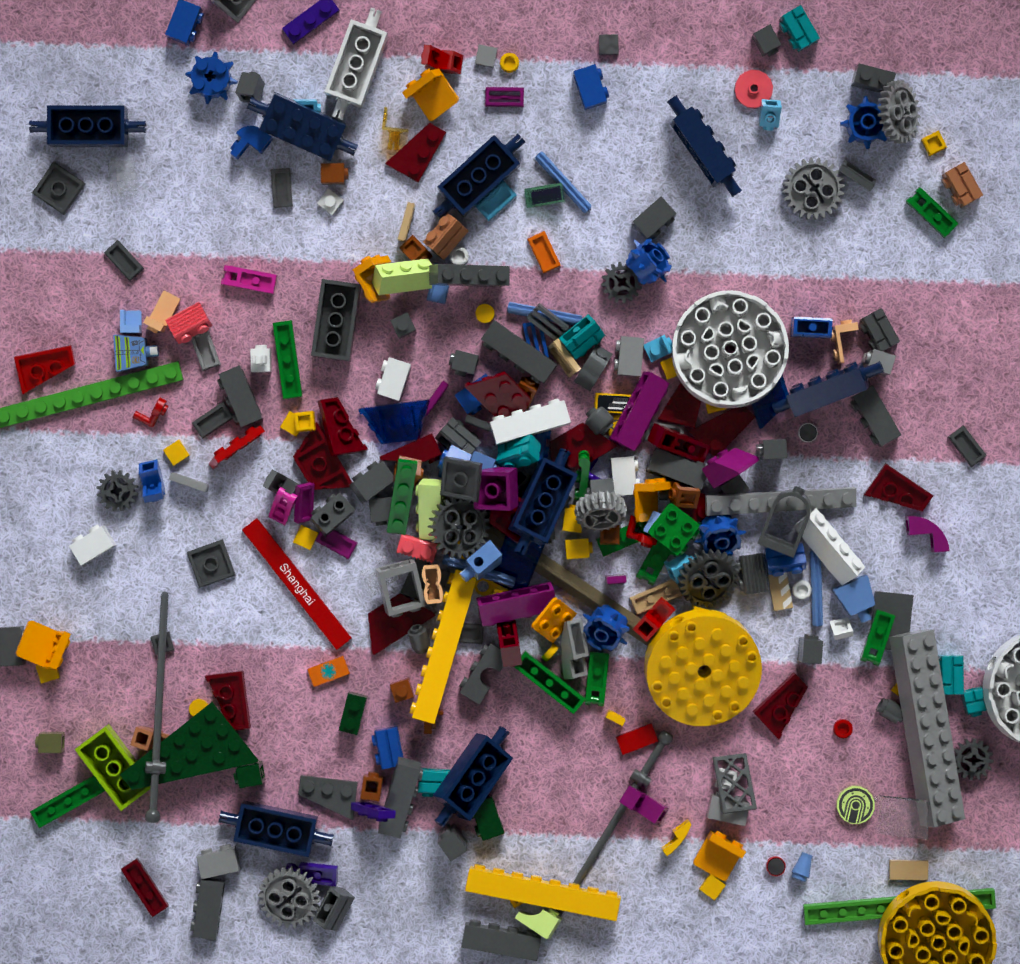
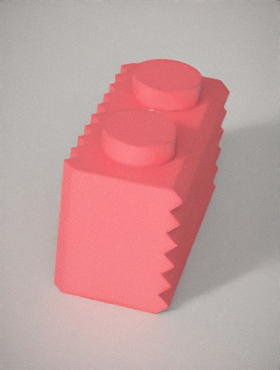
M200 302L165 320L178 344L187 343L195 335L206 333L212 327Z
M401 534L397 553L433 563L438 543H431L428 540Z

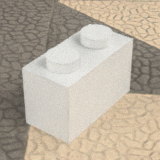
M390 357L388 361L384 360L381 368L384 374L382 379L378 378L375 387L378 390L377 394L400 401L411 364Z
M634 456L610 458L615 494L621 496L633 495L634 484L640 483V480L636 479L635 471H639L638 460H634Z
M96 525L88 530L89 534L84 537L82 534L72 540L73 544L69 545L81 566L116 546L105 525L101 527Z

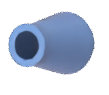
M804 852L801 853L800 858L791 871L793 873L792 878L803 882L807 881V878L810 877L812 855Z

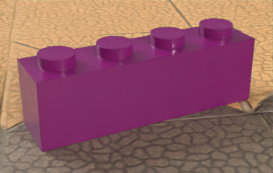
M643 371L609 439L627 450L635 451L642 442L641 438L644 432L649 429L650 421L653 415L657 413L659 403L667 394L670 383L652 372Z
M551 582L477 597L476 601L482 626H494L496 623L512 622L515 619L531 618L534 615H538L555 597V592Z

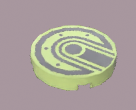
M849 786L839 793L836 800V808L844 821L851 824H861L872 816L875 810V801L867 789L861 786Z

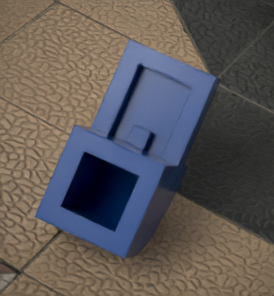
M245 126L236 132L241 139L233 143L230 148L232 150L230 154L238 160L249 145L263 154L273 141V138L259 130L257 126Z
M158 459L139 463V476L143 486L144 503L157 502L164 499L165 487Z

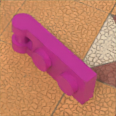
M224 265L223 271H225V275L221 280V284L274 294L277 275ZM233 273H237L236 281L231 280Z
M280 487L268 517L285 526L298 495L294 493L291 495L285 491L286 489Z

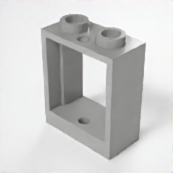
M412 558L375 568L384 609L388 616L399 617L403 615V612H416L421 610V607L426 606L417 565ZM411 572L418 600L392 607L385 579Z

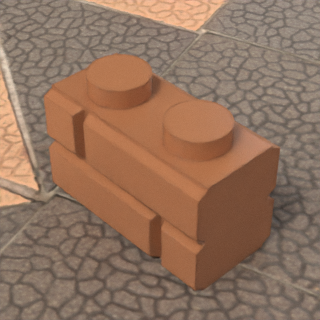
M965 162L942 174V183L946 189L951 190L953 194L951 199L956 206L959 205L962 208L983 196Z
M447 213L439 220V224L433 231L427 234L423 243L437 256L445 260L468 233V230L456 218Z

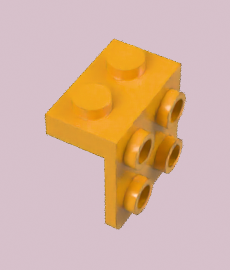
M439 68L425 70L420 74L421 78L419 80L409 82L406 85L407 89L402 92L406 99L413 97L429 121L435 120L459 102V97Z
M376 255L372 258L367 256L360 261L361 264L352 270L356 281L364 290L365 298L371 303L390 299L389 294L378 295L372 284L375 265L391 263L388 255Z
M663 477L645 479L644 483L634 484V515L637 522L648 521L653 511L658 512V491L672 488L674 481H666V478Z
M554 597L532 623L531 627L547 640L554 643L563 632L564 622L572 620L577 613L563 601Z
M28 621L15 654L17 657L45 669L57 670L63 662L62 655L70 644L69 638L71 634L65 631L53 630L35 621Z
M710 830L693 863L720 880L726 881L739 857L743 859L746 851L743 848L744 845L736 840L731 842L726 839L727 835L718 830L715 833Z

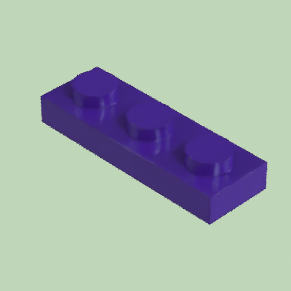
M319 0L285 25L282 30L294 45L340 10L333 0Z
M351 802V810L358 812V815L367 816V818L376 819L379 822H387L388 819L395 818L396 816L395 810L377 804Z

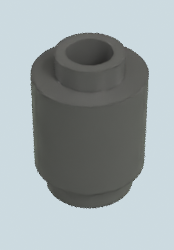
M420 624L413 625L408 630L412 649L417 654L426 653L431 645L427 629Z
M882 698L876 708L879 715L894 724L898 723V721L902 722L901 705L889 698Z

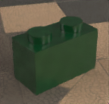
M348 692L338 731L358 735L368 696Z
M262 761L239 766L236 769V773H234L235 784H239V788L261 785L266 780Z
M492 795L487 796L472 818H475L477 826H474L477 837H481L483 841L505 834Z

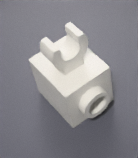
M255 345V349H250L251 372H272L271 349L267 348V345Z

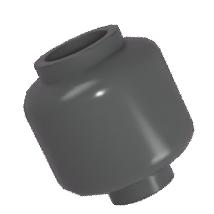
M593 407L586 413L588 418L585 424L596 435H604L614 425L612 423L614 420L613 416L604 407L597 409Z

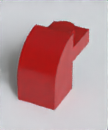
M424 45L421 54V64L425 65V69L430 68V70L439 68L442 73L461 74L464 55L452 50H440L432 45Z
M661 597L633 630L647 642L676 609Z

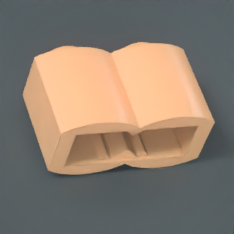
M439 564L424 565L422 569V578L425 583L424 598L427 604L441 603L444 593L440 584L442 572Z

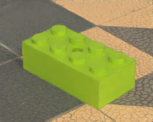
M110 724L75 749L120 811L150 790L151 786L131 790L120 776L137 760ZM114 763L119 766L118 770L113 768Z

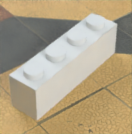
M554 399L548 402L549 405L542 407L541 404L529 407L530 410L525 412L522 409L511 412V416L505 418L504 415L493 417L490 427L496 446L529 434L536 435L570 425L571 420L565 400Z
M817 508L811 511L802 538L843 586L857 577L865 566L849 548L848 544L838 535L837 531L829 524L824 515ZM806 515L794 525V529L798 533Z

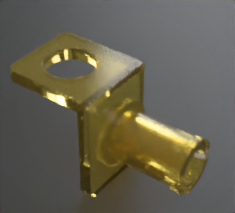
M384 107L382 130L389 132L387 149L392 150L394 142V150L399 151L400 134L409 132V129L386 126L388 107Z

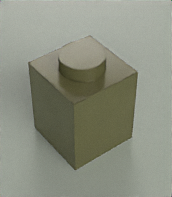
M40 732L35 739V747L38 748V753L64 752L65 732Z

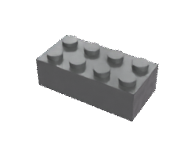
M322 279L311 356L351 362L361 292L360 284Z

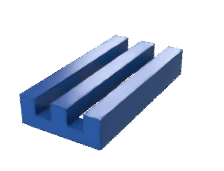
M531 322L523 323L526 342L531 345L527 327L531 326L535 348L540 351L535 325ZM539 329L544 355L549 358L544 332Z

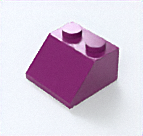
M726 448L719 452L717 456L707 460L708 465L703 467L702 471L714 489L738 476L760 459L738 448H733L730 451Z
M495 467L482 469L479 501L474 502V509L511 511L519 506L517 468Z

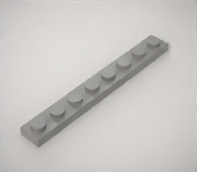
M855 487L807 489L804 493L810 500L811 510L815 508L856 507ZM783 491L705 495V515L770 512L775 498ZM788 496L782 498L777 503L774 512L806 510V506L799 498Z

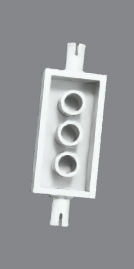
M370 8L365 24L350 20L325 89L326 96L337 100L331 117L337 119L338 116L340 121H343L348 105L351 104L363 108L388 39L387 32L376 28L382 12L380 10L376 11L375 8Z

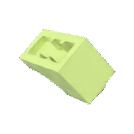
M552 908L542 909L539 914H529L520 911L515 917L516 920L545 939L552 937L562 920L558 916L559 912Z

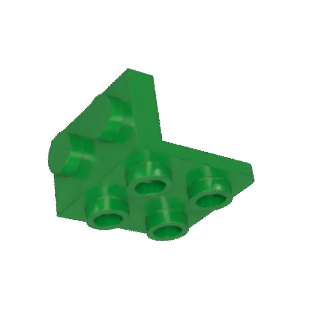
M670 503L650 527L648 533L669 549V553L674 557L679 554L682 556L688 548L686 544L689 540H694L699 534L698 528L700 524L677 506Z

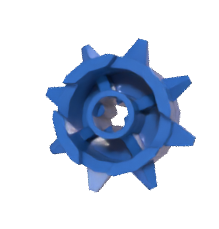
M214 52L212 57H205L203 59L196 56V64L193 66L192 71L185 73L187 77L191 78L193 83L189 93L191 95L200 93L205 97L206 104H209L212 98L221 97L227 100V91L230 85L238 83L237 80L231 77L229 72L234 63L232 61L222 62L218 59L217 52ZM213 74L216 78L209 82L207 77Z
M864 96L862 103L857 107L850 104L846 106L849 115L847 120L840 122V126L846 127L847 133L850 135L849 143L854 141L864 143L866 149H869L871 142L876 139L884 142L887 140L884 131H882L884 125L879 123L882 119L878 116L881 113L878 106H881V104L871 103L867 96ZM865 119H867V122H870L868 127L863 124Z
M646 239L641 244L634 240L636 248L631 250L626 260L627 267L633 270L637 275L638 281L643 285L654 283L659 278L667 282L664 274L670 271L672 265L668 263L670 256L660 243L655 245L652 239Z
M714 515L705 517L702 520V524L699 526L701 538L695 540L694 543H701L706 554H708L709 549H712L714 553L719 549L721 554L725 551L728 556H732L733 551L741 548L740 536L746 534V531L738 530L737 518L732 519L731 515Z
M602 605L597 607L591 616L583 614L587 620L586 625L583 626V632L587 636L586 641L592 647L601 651L603 648L613 651L619 643L627 645V642L622 637L630 628L627 626V618L609 605Z

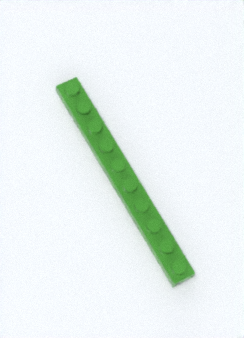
M177 361L0 408V428L182 381L184 379L180 363Z
M994 888L968 890L977 897L985 909H996ZM896 896L803 904L805 925L881 919L886 908Z

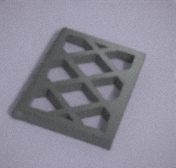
M747 754L713 757L723 814L756 810L757 806ZM743 758V770L733 764L736 759ZM717 761H724L728 764L724 772L719 770ZM730 767L740 773L735 781L725 775ZM742 775L747 779V789L737 783ZM722 778H725L732 784L727 792L722 788ZM734 786L744 792L739 800L729 794ZM746 794L750 797L752 806H745L741 803ZM726 797L736 803L733 808L726 809Z

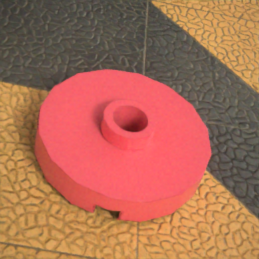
M749 70L739 76L735 83L734 92L736 99L743 106L756 109L761 107V99L769 100L771 98L773 85L771 79L764 72ZM751 86H756L757 91H751Z

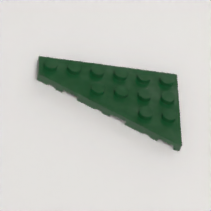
M211 702L161 742L160 762H166L165 774H159V784L253 764L259 760L215 704ZM152 750L120 774L131 790L151 786V773H145L146 761H152Z

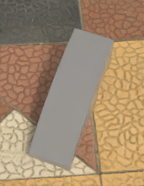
M582 618L564 622L561 641L564 679H574L588 675L585 657L589 656L585 632H583Z

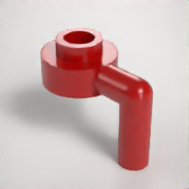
M161 397L158 399L150 418L138 411L134 413L133 418L150 427L155 426L159 416H164L169 407L166 405L167 400Z
M630 515L626 536L641 542L640 545L652 548V545H656L657 540L652 536L635 532L636 517Z

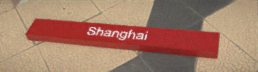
M256 518L243 528L242 531L335 649L338 650L352 639L260 520Z

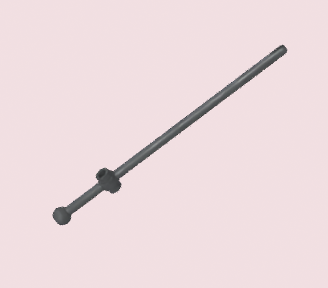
M166 591L161 594L152 761H146L145 773H151L149 810L145 814V820L148 823H158L161 816L159 811H157L159 774H165L166 762H160L169 597Z
M665 730L659 733V742L642 770L638 771L635 769L629 778L634 781L632 787L639 789L640 786L644 788L648 786L651 778L647 775L665 745H669L673 741V735ZM620 804L573 883L581 885L626 811L627 807L623 804ZM556 909L559 912L558 916L561 917L564 911Z

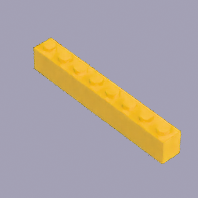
M457 569L455 573H450L447 584H451L449 592L445 591L442 602L446 604L444 610H439L437 621H440L438 629L434 628L431 639L435 641L433 647L429 646L426 658H429L428 665H423L420 675L424 677L422 684L418 683L415 695H418L416 703L412 702L409 712L413 714V719L433 725L435 724L476 583L475 577L465 582L459 574L461 571Z
M475 864L474 867L471 866L469 868L465 888L467 892L617 921L621 900L618 892L607 890L606 893L599 892V888L590 886L584 889L580 888V885L576 883L564 885L561 884L560 880L556 879L544 881L542 877L531 875V878L524 877L521 872L512 871V874L504 873L505 870L501 868L489 870L485 869L486 866L481 864Z

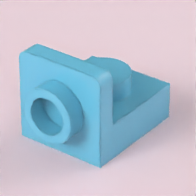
M665 335L644 344V349L650 362L672 353V341L670 337L666 338Z

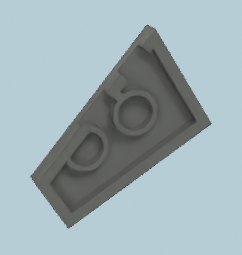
M301 775L298 795L353 820L354 811L351 810V802H356L358 782Z

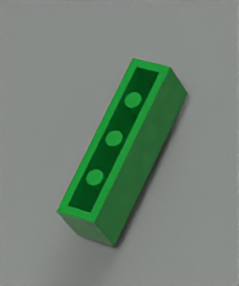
M524 650L521 654L522 665L514 667L571 713L575 714L586 700L585 697Z

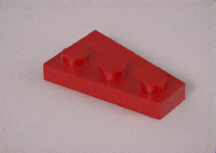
M72 345L14 357L22 394L76 364Z
M261 425L257 428L252 426L244 432L246 434L240 439L237 436L231 440L229 447L226 449L221 447L213 453L215 456L209 462L210 467L214 470L221 461L228 460L237 453V450L243 449L260 437L265 430Z

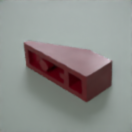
M654 423L647 439L656 447L703 463L711 447L708 444L657 423Z
M433 433L380 456V459L397 461L400 455L422 460V462L428 461L431 464L440 460L438 456L442 454Z
M516 621L496 623L503 667L522 665Z

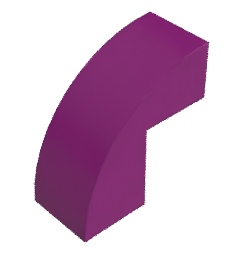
M905 516L907 535L930 534L931 552L950 551L944 533L936 524L922 517Z
M632 786L627 788L619 801L630 810L638 812L658 825L669 809Z

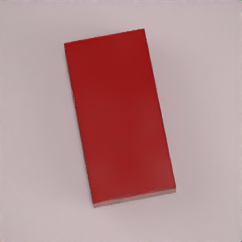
M652 723L616 736L622 755L658 742Z

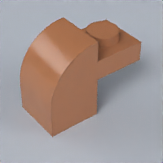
M137 726L130 745L145 751L152 750L154 728ZM161 731V742L164 739H166L169 736V734L163 733V731Z

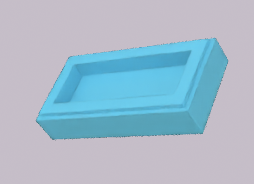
M503 181L476 208L490 221L517 195Z

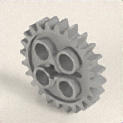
M904 80L891 81L887 83V86L883 87L884 91L880 92L882 98H878L881 106H878V109L881 110L878 116L882 119L879 123L884 125L882 131H886V137H890V141H894L895 144L907 143L912 141L911 138H915V133L918 132L916 126H919L920 123L917 120L921 118L918 114L920 108L917 107L919 101L915 100L916 93L912 94L913 88H909V83H905Z
M810 157L808 163L805 159L801 160L802 166L795 163L796 170L793 168L789 169L792 175H785L788 182H783L782 185L787 187V189L783 190L782 193L788 195L783 200L790 201L787 207H794L793 214L799 211L800 218L806 214L807 220L810 219L811 215H813L814 220H817L819 214L823 219L825 218V212L831 215V208L838 209L835 203L842 202L839 196H843L845 193L840 191V189L845 187V185L839 184L843 177L836 176L840 171L832 170L834 164L828 167V160L822 164L820 158L814 162L813 158ZM818 171L820 173V180H814L811 177V172ZM803 175L807 176V179L810 182V184L807 182V180L803 178ZM796 182H802L804 184V191H798L796 189ZM811 185L817 186L816 192H810ZM824 186L831 189L830 196L823 194L822 188ZM819 197L824 200V203L820 202ZM807 198H813L816 201V205L814 207L808 206L806 203Z
M283 866L281 872L276 868L274 874L270 872L267 876L268 878H264L262 881L264 884H261L259 887L262 890L258 894L261 897L259 904H264L261 911H268L265 916L266 918L269 916L273 917L272 923L278 920V926L285 923L286 928H288L290 923H292L293 927L296 928L298 923L303 926L305 921L309 922L311 917L315 916L319 908L317 903L321 900V898L316 896L319 895L320 891L314 890L318 884H311L313 877L307 879V872L300 874V868L294 872L293 866L287 871L285 866ZM286 882H291L294 887H289ZM297 888H302L301 890L295 893L293 898L290 897L287 901H285V903L281 907H277V905L282 903L286 897H289L291 894H293ZM273 893L278 894L280 898H275ZM299 896L304 897L306 901L300 900ZM285 907L290 908L292 913L287 912Z

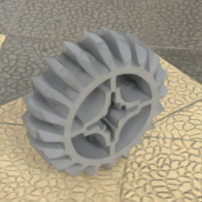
M599 491L597 493L592 492L590 495L585 494V497L579 498L574 512L577 523L581 527H586L587 530L602 531L603 529L609 530L611 527L616 528L617 525H621L622 521L625 520V516H627V506L621 495H616L615 492Z

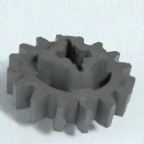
M618 262V267L611 264L612 270L606 269L605 272L608 275L602 276L605 282L601 283V286L606 287L603 293L610 294L609 300L614 297L615 303L621 299L622 303L625 304L627 298L630 302L633 301L632 295L637 297L639 294L636 290L642 289L638 285L640 282L637 279V275L626 264L622 266V263ZM625 270L626 273L618 275L615 271ZM631 276L634 278V287L630 284ZM609 278L614 282L612 290L609 286ZM624 278L627 287L623 285L619 287L617 279L622 280ZM619 291H626L627 293H629L627 295H617Z
M112 470L111 476L105 473L106 479H99L102 485L96 487L98 490H101V493L97 494L98 497H102L100 504L106 502L105 508L109 509L112 506V511L114 512L118 507L120 511H124V506L131 508L130 502L136 503L133 497L139 495L138 492H135V489L139 486L133 485L136 479H129L130 473L123 475V470H119L118 474H116L115 470ZM119 478L124 479L128 485L120 483ZM111 480V485L109 489L105 490L106 485ZM116 486L122 489V492H119V496L113 492ZM127 492H130L128 499L125 501L124 496ZM111 496L115 499L116 503L111 502L107 497Z
M972 738L971 742L968 739H964L965 744L958 742L959 749L954 748L956 766L958 767L957 772L958 774L962 772V778H966L968 775L969 780H973L974 776L979 780L980 774L986 776L985 770L992 769L989 763H993L994 760L990 759L989 756L993 755V752L987 751L989 746H983V741L981 740L976 743L975 738ZM966 748H968V751L965 752L964 754H962V752H963ZM977 748L981 749L984 756H980L978 754ZM972 756H974L979 760H974L970 762L966 759L972 758ZM960 762H963L967 765V771L961 766Z

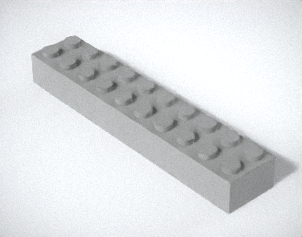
M917 630L890 636L920 825L938 827L964 820L965 814L934 630Z

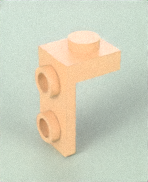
M163 291L150 317L146 316L143 322L148 325L146 329L156 334L158 331L164 333L168 326L165 320L173 316L181 299L167 291Z
M852 319L840 321L841 325L832 327L831 341L835 342L836 347L833 350V357L835 361H838V364L844 363L840 333L859 330L858 322L852 323Z

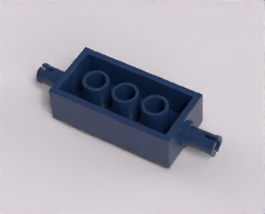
M274 92L268 104L252 97L246 109L263 115L259 130L328 161H331L337 149L354 156L355 150H357L358 144L343 139L342 134L346 123L300 104L284 95Z
M677 95L668 100L667 103L676 114L670 125L713 188L723 183L732 197L740 193L742 189H740L732 177L736 171L734 168L736 164L731 157H727L723 152L725 151L723 144L714 139L712 128L703 123L701 112L698 109L695 110L693 106L686 109Z
M47 105L46 121H29V125H31L29 127L30 133L47 132V145L50 147H128L129 133H146L147 130L145 128L147 127L146 121H129L128 109L124 105Z
M517 133L505 145L493 135L437 186L445 200L432 212L441 219L453 208L464 218L520 167V162L514 157L513 153L526 143L525 140Z
M855 361L845 365V368L841 371L837 368L827 372V375L823 378L820 375L813 377L805 385L802 382L793 385L786 395L787 398L772 403L774 413L778 414L791 409L794 417L865 391L870 385L868 378L884 373L883 366L879 361L878 363L863 367L862 362L857 364Z
M559 449L554 462L545 457L538 461L519 506L510 522L508 530L520 536L517 546L513 551L516 554L519 552L520 556L525 557L531 542L540 546L548 543L577 479L578 474L565 468L567 460L571 455L569 451L565 453L566 449Z
M499 726L492 739L487 735L476 733L433 795L444 806L438 817L434 820L438 825L445 828L453 814L468 821L473 818L513 759L512 756L500 747L510 734L505 728Z
M244 800L241 803L238 814L221 810L218 823L235 825L234 842L305 857L310 856L312 844L314 843L332 846L334 834L318 832L316 829L318 816Z

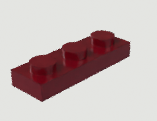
M138 858L121 868V871L152 917L169 906Z

